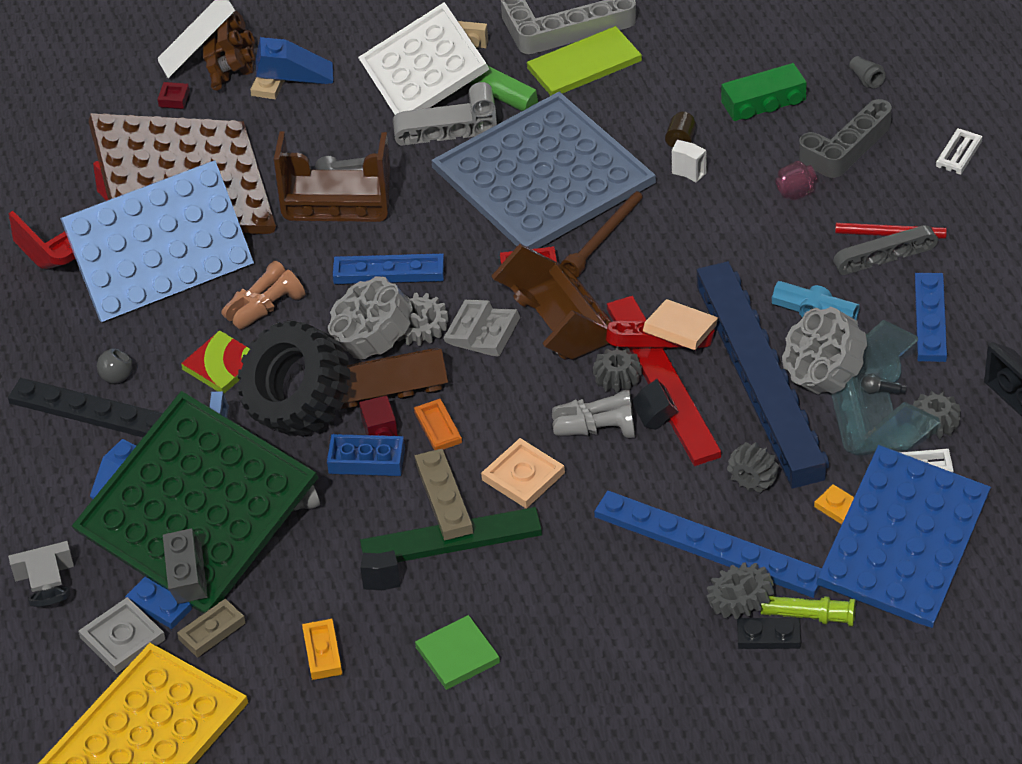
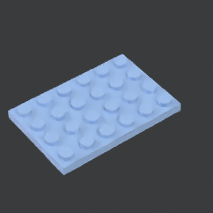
M216 160L60 218L100 322L254 263Z

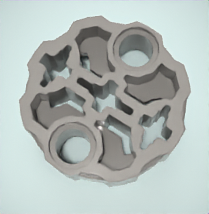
M374 277L371 280L360 281L348 288L346 294L341 299L335 302L330 311L331 321L328 325V331L336 341L340 342L344 351L349 352L356 359H366L374 354L381 355L392 348L394 342L406 333L410 325L409 316L413 308L411 302L396 284L390 283L386 277Z
M831 306L821 310L813 308L807 311L803 318L796 325H793L788 332L785 352L782 355L783 368L789 371L793 382L813 393H837L844 389L846 383L852 377L857 376L864 363L863 353L867 346L866 334L859 329L858 321Z

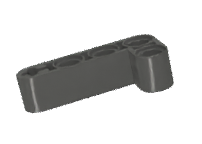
M883 99L871 101L831 140L814 132L803 134L799 140L800 163L826 177L836 178L841 176L890 129L891 104Z

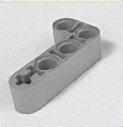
M485 82L472 85L469 89L470 103L397 113L393 117L396 142L402 146L427 143L430 140L436 139L437 141L456 139V137L461 136L463 138L475 137L496 126V110L491 86Z

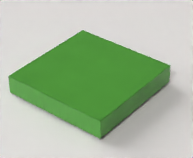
M469 615L415 641L416 649L446 690L500 663L498 654Z

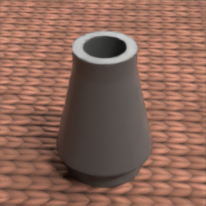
M856 56L850 61V69L854 71L865 87L877 88L882 85L886 75L881 65L865 60L860 56Z

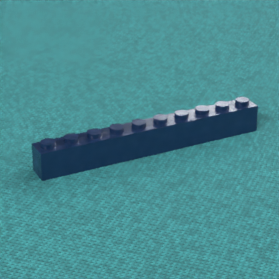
M729 261L698 268V291L709 314L718 317L716 329L791 489L824 481L826 469L829 468L828 457L824 451L821 452L819 449L817 434L814 430L811 431L808 426L809 422L806 411L804 409L800 410L798 406L797 393L795 389H790L788 385L789 380L786 370L784 368L780 369L777 352L769 346L767 331L761 329L756 309L752 310L750 307L748 292L742 290L738 272H733Z

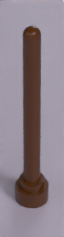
M639 191L634 192L578 253L569 254L561 264L578 277L585 270L587 258L642 200V193Z

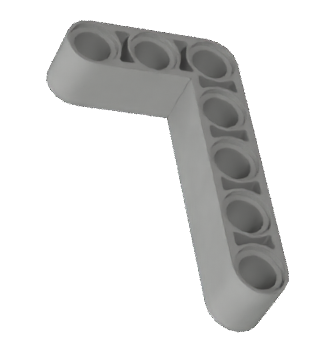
M501 0V14L518 49L522 53L533 54L580 41L614 26L619 30L632 27L636 23L635 0H603L535 19L526 0Z

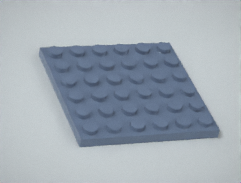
M560 92L551 95L431 160L432 168L516 246L522 244L530 249L544 246L628 199L634 192H640L656 183V175Z

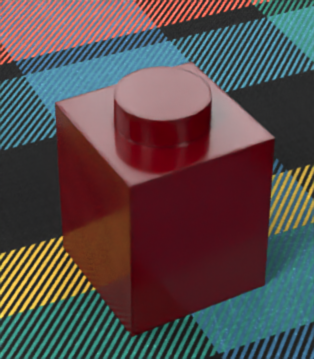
M387 395L359 402L361 420L366 435L397 436L396 420Z

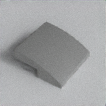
M465 300L443 339L446 343L491 356H500L520 319V315L517 309H493L489 300Z

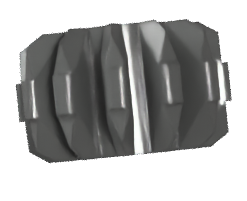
M618 346L613 351L606 348L604 354H597L596 362H594L593 375H595L597 386H603L605 392L613 388L616 394L622 388L623 390H630L631 386H637L642 374V366H640L637 354H631L629 348L621 351Z
M932 390L929 396L920 394L918 400L914 401L912 405V426H916L917 434L926 431L927 439L932 434H936L940 440L943 433L951 437L954 429H958L960 424V405L956 404L954 396L946 397L944 391L940 395L935 394Z
M745 442L730 455L727 470L732 474L731 480H736L739 483V487H746L748 492L755 490L761 493L776 480L779 465L774 461L775 455L767 452V447L762 449L756 442L752 445Z

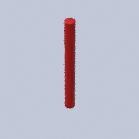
M836 223L835 233L889 236L918 226ZM931 227L938 238L946 239V228Z

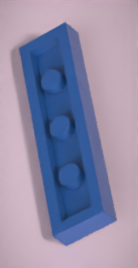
M444 254L334 257L333 282L334 284H352L360 281L365 282L374 277H386L389 282L443 281Z
M915 273L917 361L946 362L943 273Z

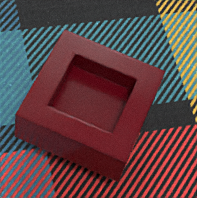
M163 82L157 99L159 107L184 109L190 92L189 84Z

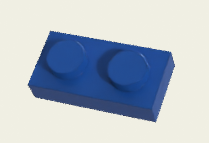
M144 577L125 596L142 612L170 629H173L192 610L190 603L178 604L169 590L147 577Z

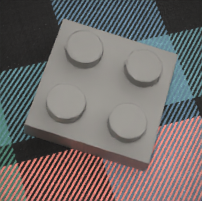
M128 597L78 631L80 638L116 674L127 667L149 643L157 646L165 640L164 632Z

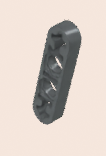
M919 226L842 249L834 256L833 262L840 274L847 275L870 268L873 264L881 265L897 260V257L900 256L908 257L931 250L937 245L938 237L930 226ZM904 243L897 250H893L897 245ZM878 251L873 257L868 258L871 253Z

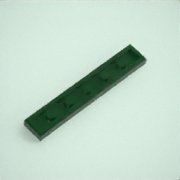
M536 507L470 519L473 534L448 540L443 539L439 525L360 539L362 554L363 552L383 553L394 550L397 562L542 536V529Z

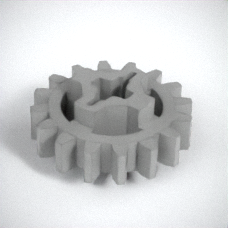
M414 293L413 298L406 296L413 308L409 316L410 325L406 333L399 337L397 341L406 339V345L416 341L417 345L421 346L423 340L432 343L433 336L440 338L441 331L447 330L448 313L445 309V304H439L438 297L430 300L428 293L423 297H419L418 293Z

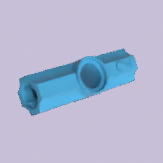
M778 281L772 295V304L798 311L802 318L807 311L813 308L821 310L827 309L830 306L857 320L860 304L833 297L829 290L818 285L806 289Z

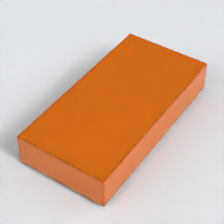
M441 399L414 407V413L434 450L446 449L462 443V437Z

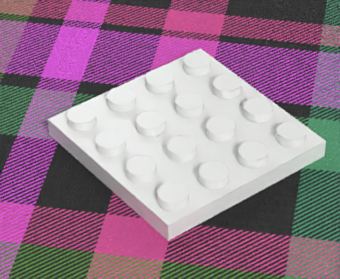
M445 2L358 57L395 115L402 111L430 108L489 70L488 65Z

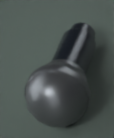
M867 374L861 382L863 390L869 394L882 391L899 395L906 392L905 385L881 380L875 374Z

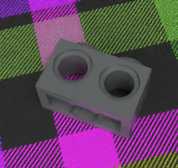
M193 529L164 534L163 543L168 589L177 603L208 598L202 544Z

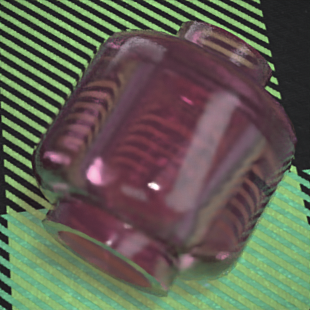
M798 160L779 169L775 183L784 198L788 197L791 200H796L814 190L813 181L817 180V176L811 165L806 166L802 161Z

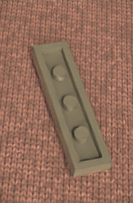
M443 449L414 455L419 475L443 539L448 540L473 534L472 523Z

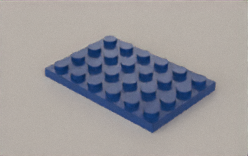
M878 445L819 573L816 584L912 622L933 628L991 487Z

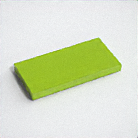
M614 26L527 62V69L551 96L557 92L565 93L642 61V55L624 34Z

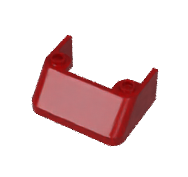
M96 161L93 163L96 189L107 201L108 197L100 165ZM14 211L9 213L13 241L38 267L52 269L75 259L65 231L44 243Z

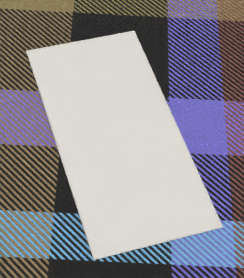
M214 0L158 57V62L168 78L235 11L229 0Z

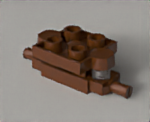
M238 11L233 12L203 44V59L207 62L206 67L210 73L211 88L213 90H220L222 88L221 83L229 80L230 69L234 72L240 70L243 75L253 73V61L255 60L253 44H255V39L252 32L246 30L244 19Z

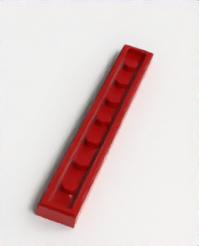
M633 295L607 303V311L613 321H646ZM628 347L631 354H637L640 366H642V374L647 383L650 384L655 379H658L666 386L678 410V413L668 420L693 465L697 466L721 458L720 448L663 348Z

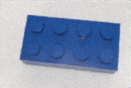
M331 434L327 458L328 473L401 476L405 451L404 436Z

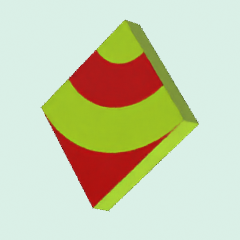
M219 330L181 363L182 370L216 391L226 393L240 380L238 379V371L243 366L241 360L244 354L247 355L250 348Z

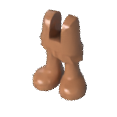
M273 261L267 266L266 272L249 290L242 289L240 292L237 291L232 300L222 309L221 314L228 321L233 320L234 326L242 330L261 317L267 316L268 312L274 311L272 303L279 297L287 294L293 300H300L305 296V290L290 270L287 269L285 271L280 262Z

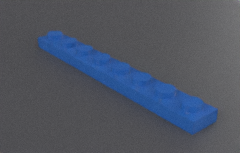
M607 490L594 511L595 518L728 567L734 565L740 568L744 562H746L747 567H750L752 564L757 563L759 568H766L774 584L814 598L820 588L816 582L822 568Z

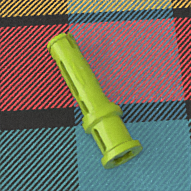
M768 596L770 602L761 603V615L819 619V622H822V624H828L829 621L841 622L854 627L856 599H850L848 602L830 600V597L826 596L821 598V600Z

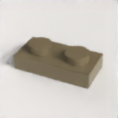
M224 599L181 629L177 634L179 641L198 658L246 623L244 615L229 601Z

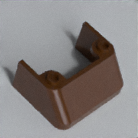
M279 131L274 165L280 210L285 219L289 221L381 222L386 219L389 208L390 181L387 132H381L378 153L365 157L363 170H311L310 161L305 155L287 153L285 131Z
M519 244L491 276L495 281L510 287L515 293L513 298L524 307L529 305L536 309L553 331L542 344L546 348L555 351L561 358L565 360L567 358L576 359L609 344L606 341L608 324L612 321L577 277L562 264Z

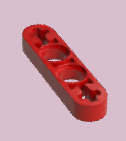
M613 321L607 326L606 341L614 346L684 347L644 332L645 321ZM714 329L698 347H708L712 344Z

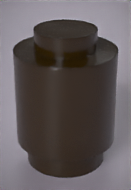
M678 112L671 118L665 135V141L670 147L673 148L677 140L691 143L696 129L694 117L688 112Z

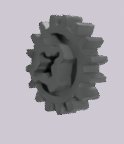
M744 562L740 568L731 565L728 572L720 571V578H712L713 585L707 587L709 593L707 598L711 608L714 609L715 614L722 613L723 618L733 614L734 618L738 619L741 613L748 617L753 609L760 611V604L769 603L768 596L774 594L772 588L774 584L770 573H767L765 567L759 568L757 563L747 567L746 562Z

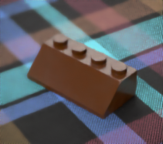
M432 348L347 365L346 368L350 369V379L347 380L349 390L347 395L344 394L342 399L344 404L341 409L358 406L357 400L367 398L370 400L397 393L398 398L414 395L413 389L425 387V392L441 390L442 384L448 383L442 349Z

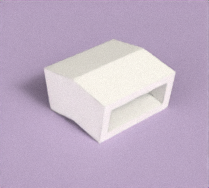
M677 140L672 149V174L684 176L697 182L706 174V150L693 143Z

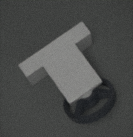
M68 541L8 556L15 582L29 578L31 590L35 592L28 597L30 606L51 605L63 601L71 595L69 587L59 586L62 585L59 570L74 567Z

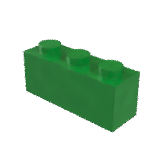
M791 63L721 84V102L733 121L749 119L757 114L772 112L778 108L791 104L796 105L801 101H805L807 82L795 64Z

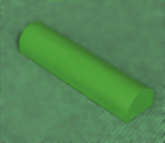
M488 66V71L468 83L470 86L479 82L489 84L494 98L520 111H524L538 103L536 89Z

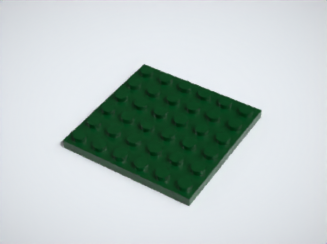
M181 391L77 518L72 527L80 535L167 590L169 589L163 535L192 528L202 544L208 598L189 601L188 603L204 614L225 598L319 477L310 468Z

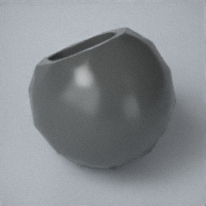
M109 349L99 356L97 373L107 383H121L130 376L132 360L126 353L119 349Z

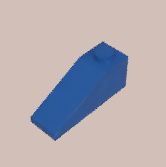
M260 37L256 55V77L331 84L333 83V63L290 41Z

